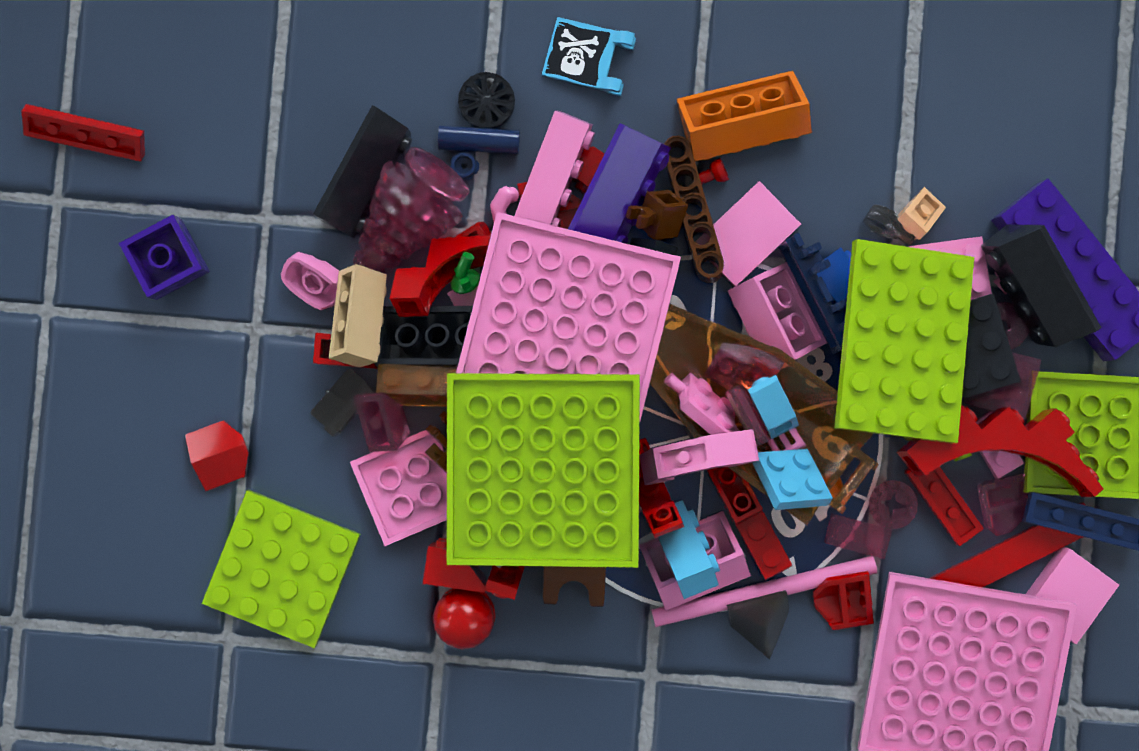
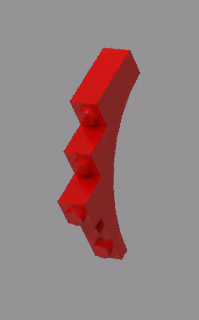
M961 405L958 443L913 438L897 451V454L915 476H926L944 463L968 453L1004 451L1025 456L1047 466L1065 479L1081 497H1095L1104 490L1098 482L1099 477L1097 473L1083 463L1079 458V450L1072 443L1066 441L1075 432L1070 427L1069 418L1056 408L1043 410L1024 426V419L1021 414L1015 409H1011L1010 406L997 408L981 423L977 424L978 419L974 412L968 407Z

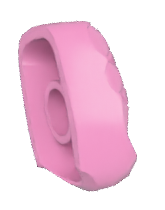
M297 252L288 258L281 272V279L285 286L314 308L324 310L335 306L339 270L326 261L301 252Z

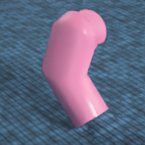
M504 186L498 190L490 204L493 222L497 212L507 214L506 210L510 204L518 201L519 192L515 187Z

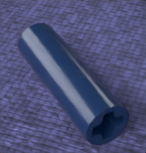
M439 126V150L519 154L520 130Z

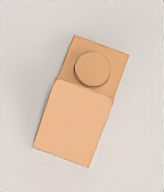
M924 187L893 219V223L911 240H920L930 230L946 207Z

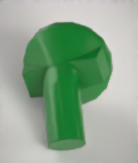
M463 252L457 267L454 268L455 276L452 278L451 288L458 294L470 293L479 285V273L474 269H469L474 260V256L469 252Z

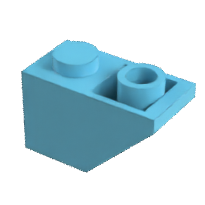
M776 375L770 378L762 377L756 380L751 388L747 389L754 408L771 439L799 426L796 414Z

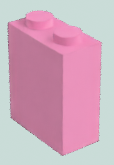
M1063 547L1056 551L1025 595L1075 603L1077 610L1070 642L1077 645L1119 587V584L1070 548Z

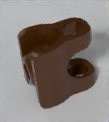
M544 566V604L556 605L560 588L563 584L569 581H577L588 589L589 603L592 607L604 606L606 567Z

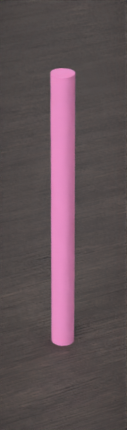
M873 556L864 557L696 598L669 610H665L664 606L651 609L655 627L815 589L827 577L868 571L869 575L877 574V566Z

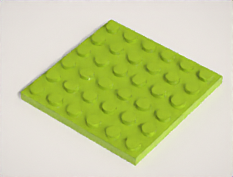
M447 373V565L638 568L640 374Z

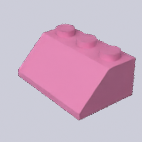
M787 262L728 290L732 303L737 309L768 373L827 343Z
M723 511L699 520L700 526L695 528L697 533L703 531L710 547L705 550L707 555L713 553L720 568V571L715 573L719 585L689 598H683L658 537L639 545L665 610L751 576L744 553Z

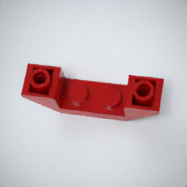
M646 438L639 440V455L650 450ZM639 456V504L653 537L657 538L684 527L674 501L671 500L664 482L644 485Z

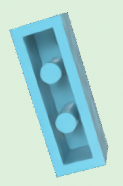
M683 500L676 502L675 506L684 527L659 536L658 539L682 596L686 599L718 586L719 583L715 573L719 572L720 568L714 554L707 555L705 551L710 547L704 532L697 533L695 529L700 525L694 510L687 511Z

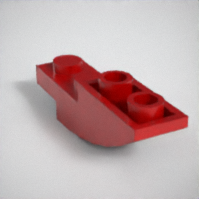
M740 466L708 469L707 472L729 516L765 581L792 567L790 559L765 516L763 508Z

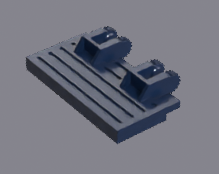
M797 233L785 240L778 248L793 273L829 348L835 354L842 351L847 298L832 305L831 301L833 298L821 276H817L818 273L829 268L831 264L828 259H822L819 250L822 249L820 242L804 249L803 245L805 244L800 234Z

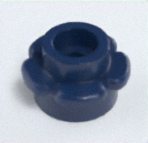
M470 152L456 153L450 160L451 166L449 169L451 175L454 178H460L461 181L471 180L473 175L479 171V163ZM466 164L467 168L462 169L461 165Z

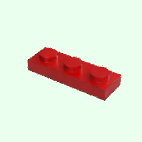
M940 467L926 476H915L909 468L904 471L957 546H961L984 529Z

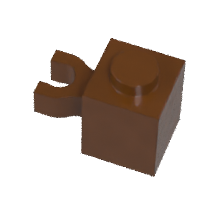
M671 190L646 192L642 206H628L625 217L628 220L637 219L635 226L638 229L642 228L654 240L678 237L688 204Z

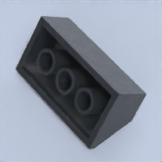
M372 105L313 215L352 238H355L357 233L361 235L369 222V218L366 216L370 208H376L381 201L383 192L380 190L386 180L390 182L397 171L398 165L395 163L400 153L405 155L412 143V139L409 138L411 135L410 130Z
M1007 224L981 245L986 254L985 259L987 263L997 273L1001 280V288L1009 294L1015 305V312L1024 320L1029 329L1028 334L1035 343L1057 347L1094 333L1101 328L1045 225Z
M383 306L382 315L384 321L380 333V354L377 362L374 363L384 376H447V373H456L473 306H431L428 316L399 317L394 306Z

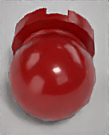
M451 588L444 593L435 606L433 614L434 629L440 640L450 647L461 650L475 648L483 643L492 632L496 618L495 604L487 592L482 593Z

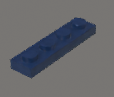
M1029 491L1022 521L1139 551V519Z

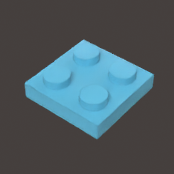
M808 449L758 452L759 461L752 462L775 510L828 506L833 499Z

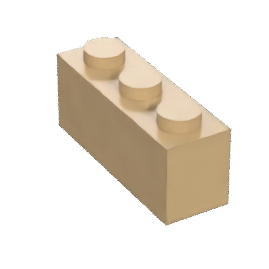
M358 264L339 271L329 359L359 368L377 362L380 354L381 327L384 321L382 314L384 298L387 293V274Z

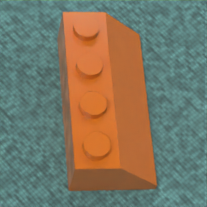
M793 71L677 98L685 138L690 144L695 161L708 160L712 157L737 153L744 149L766 146L773 142L790 138L794 139L812 133L810 104Z

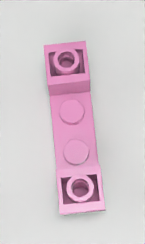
M752 429L698 437L655 447L639 455L644 485L674 480L676 476L712 468L733 467L759 461L754 430Z

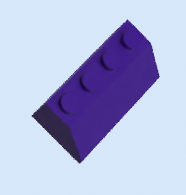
M620 123L568 229L627 244V235L631 227L636 225L637 219L628 220L625 217L628 206H642L646 192L654 191L656 186L654 181L659 171L666 167L671 147Z

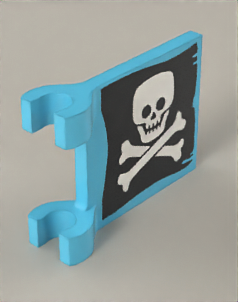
M557 17L542 76L621 96L624 87L623 81L607 76L616 45L624 49L634 50L636 42L635 33L606 29Z

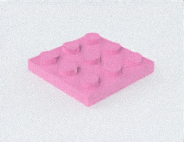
M426 430L350 462L384 546L447 520V474L425 453L433 443L443 452L445 450Z

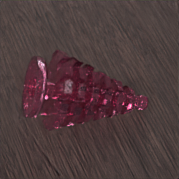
M411 147L405 155L406 165L397 162L394 166L392 161L385 163L380 172L381 179L377 181L375 187V195L378 200L376 201L374 196L371 200L369 207L371 215L369 219L366 218L364 223L366 233L362 232L358 240L361 251L357 250L353 258L354 265L358 264L385 273V268L394 269L399 265L401 259L407 260L416 249L419 250L422 247L429 246L431 239L434 237L438 239L445 235L448 231L447 226L449 229H452L462 221V213L457 206L453 205L452 201L461 202L470 193L467 184L446 163L421 148Z

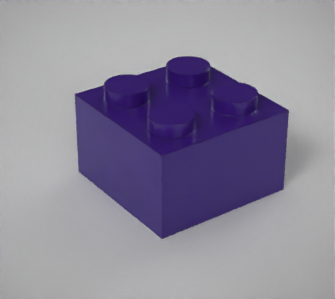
M171 215L119 243L147 298L158 300L210 272L183 220L175 215Z

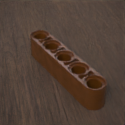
M672 136L664 144L671 147V149L679 147L684 150L685 154L680 158L669 157L666 165L672 191L686 204H697L702 209L696 216L686 213L682 226L698 278L705 283H714L722 277L724 260L690 144L682 136ZM686 175L692 178L693 183L688 187H682L677 183V179ZM699 232H704L709 235L710 240L708 243L700 245L693 240V236ZM706 261H713L718 265V270L713 274H708L702 270L701 266Z

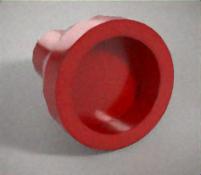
M721 158L714 160L710 164V169L698 173L702 185L712 180L717 182L729 180Z

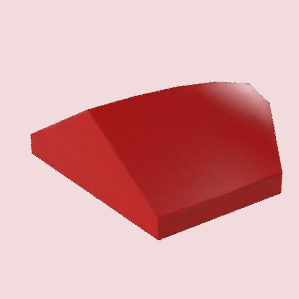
M225 420L185 435L191 465L205 491L246 476L249 452L243 435L231 427Z
M868 571L827 577L813 591L815 609L833 630L874 624Z

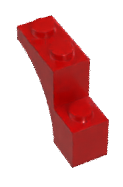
M490 236L432 238L425 268L396 269L389 299L398 316H428L437 295L455 276L454 268L457 267L463 252H469L474 256L469 269H475L484 265Z

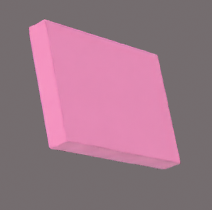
M760 181L713 224L724 260L722 275L734 287L743 281L801 225ZM704 233L695 242L704 245L709 242L710 237ZM710 261L718 270V265L715 262Z

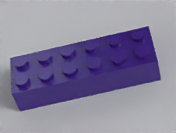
M1049 178L1037 183L991 220L999 231L1007 224L1045 225L1101 326L1098 331L1083 337L1103 362L1118 359L1139 342V291Z

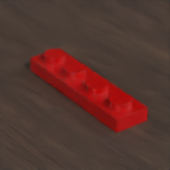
M26 104L21 110L24 136L139 162L145 156L144 130Z

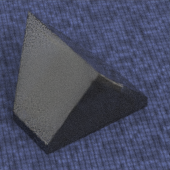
M786 590L727 605L730 626L769 659L772 656L789 613Z

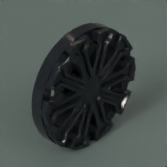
M480 72L470 76L463 83L459 92L458 104L462 116L469 124L476 128L494 129L503 125L512 115L515 97L512 87L502 76L490 72ZM492 78L494 81L488 89L487 79ZM476 80H481L482 90L474 83ZM502 83L505 86L504 89L495 92L499 84ZM470 87L476 95L466 93L465 91ZM505 95L510 96L508 101L499 99ZM464 100L475 101L467 106L463 105ZM498 106L506 107L508 109L507 113H502ZM478 109L474 117L468 115L470 111ZM493 112L498 117L496 122H493L491 118V113ZM484 113L486 117V122L480 123L479 119Z

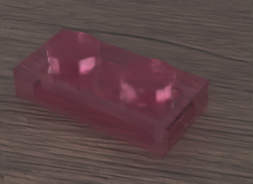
M832 513L824 543L885 559L892 529Z

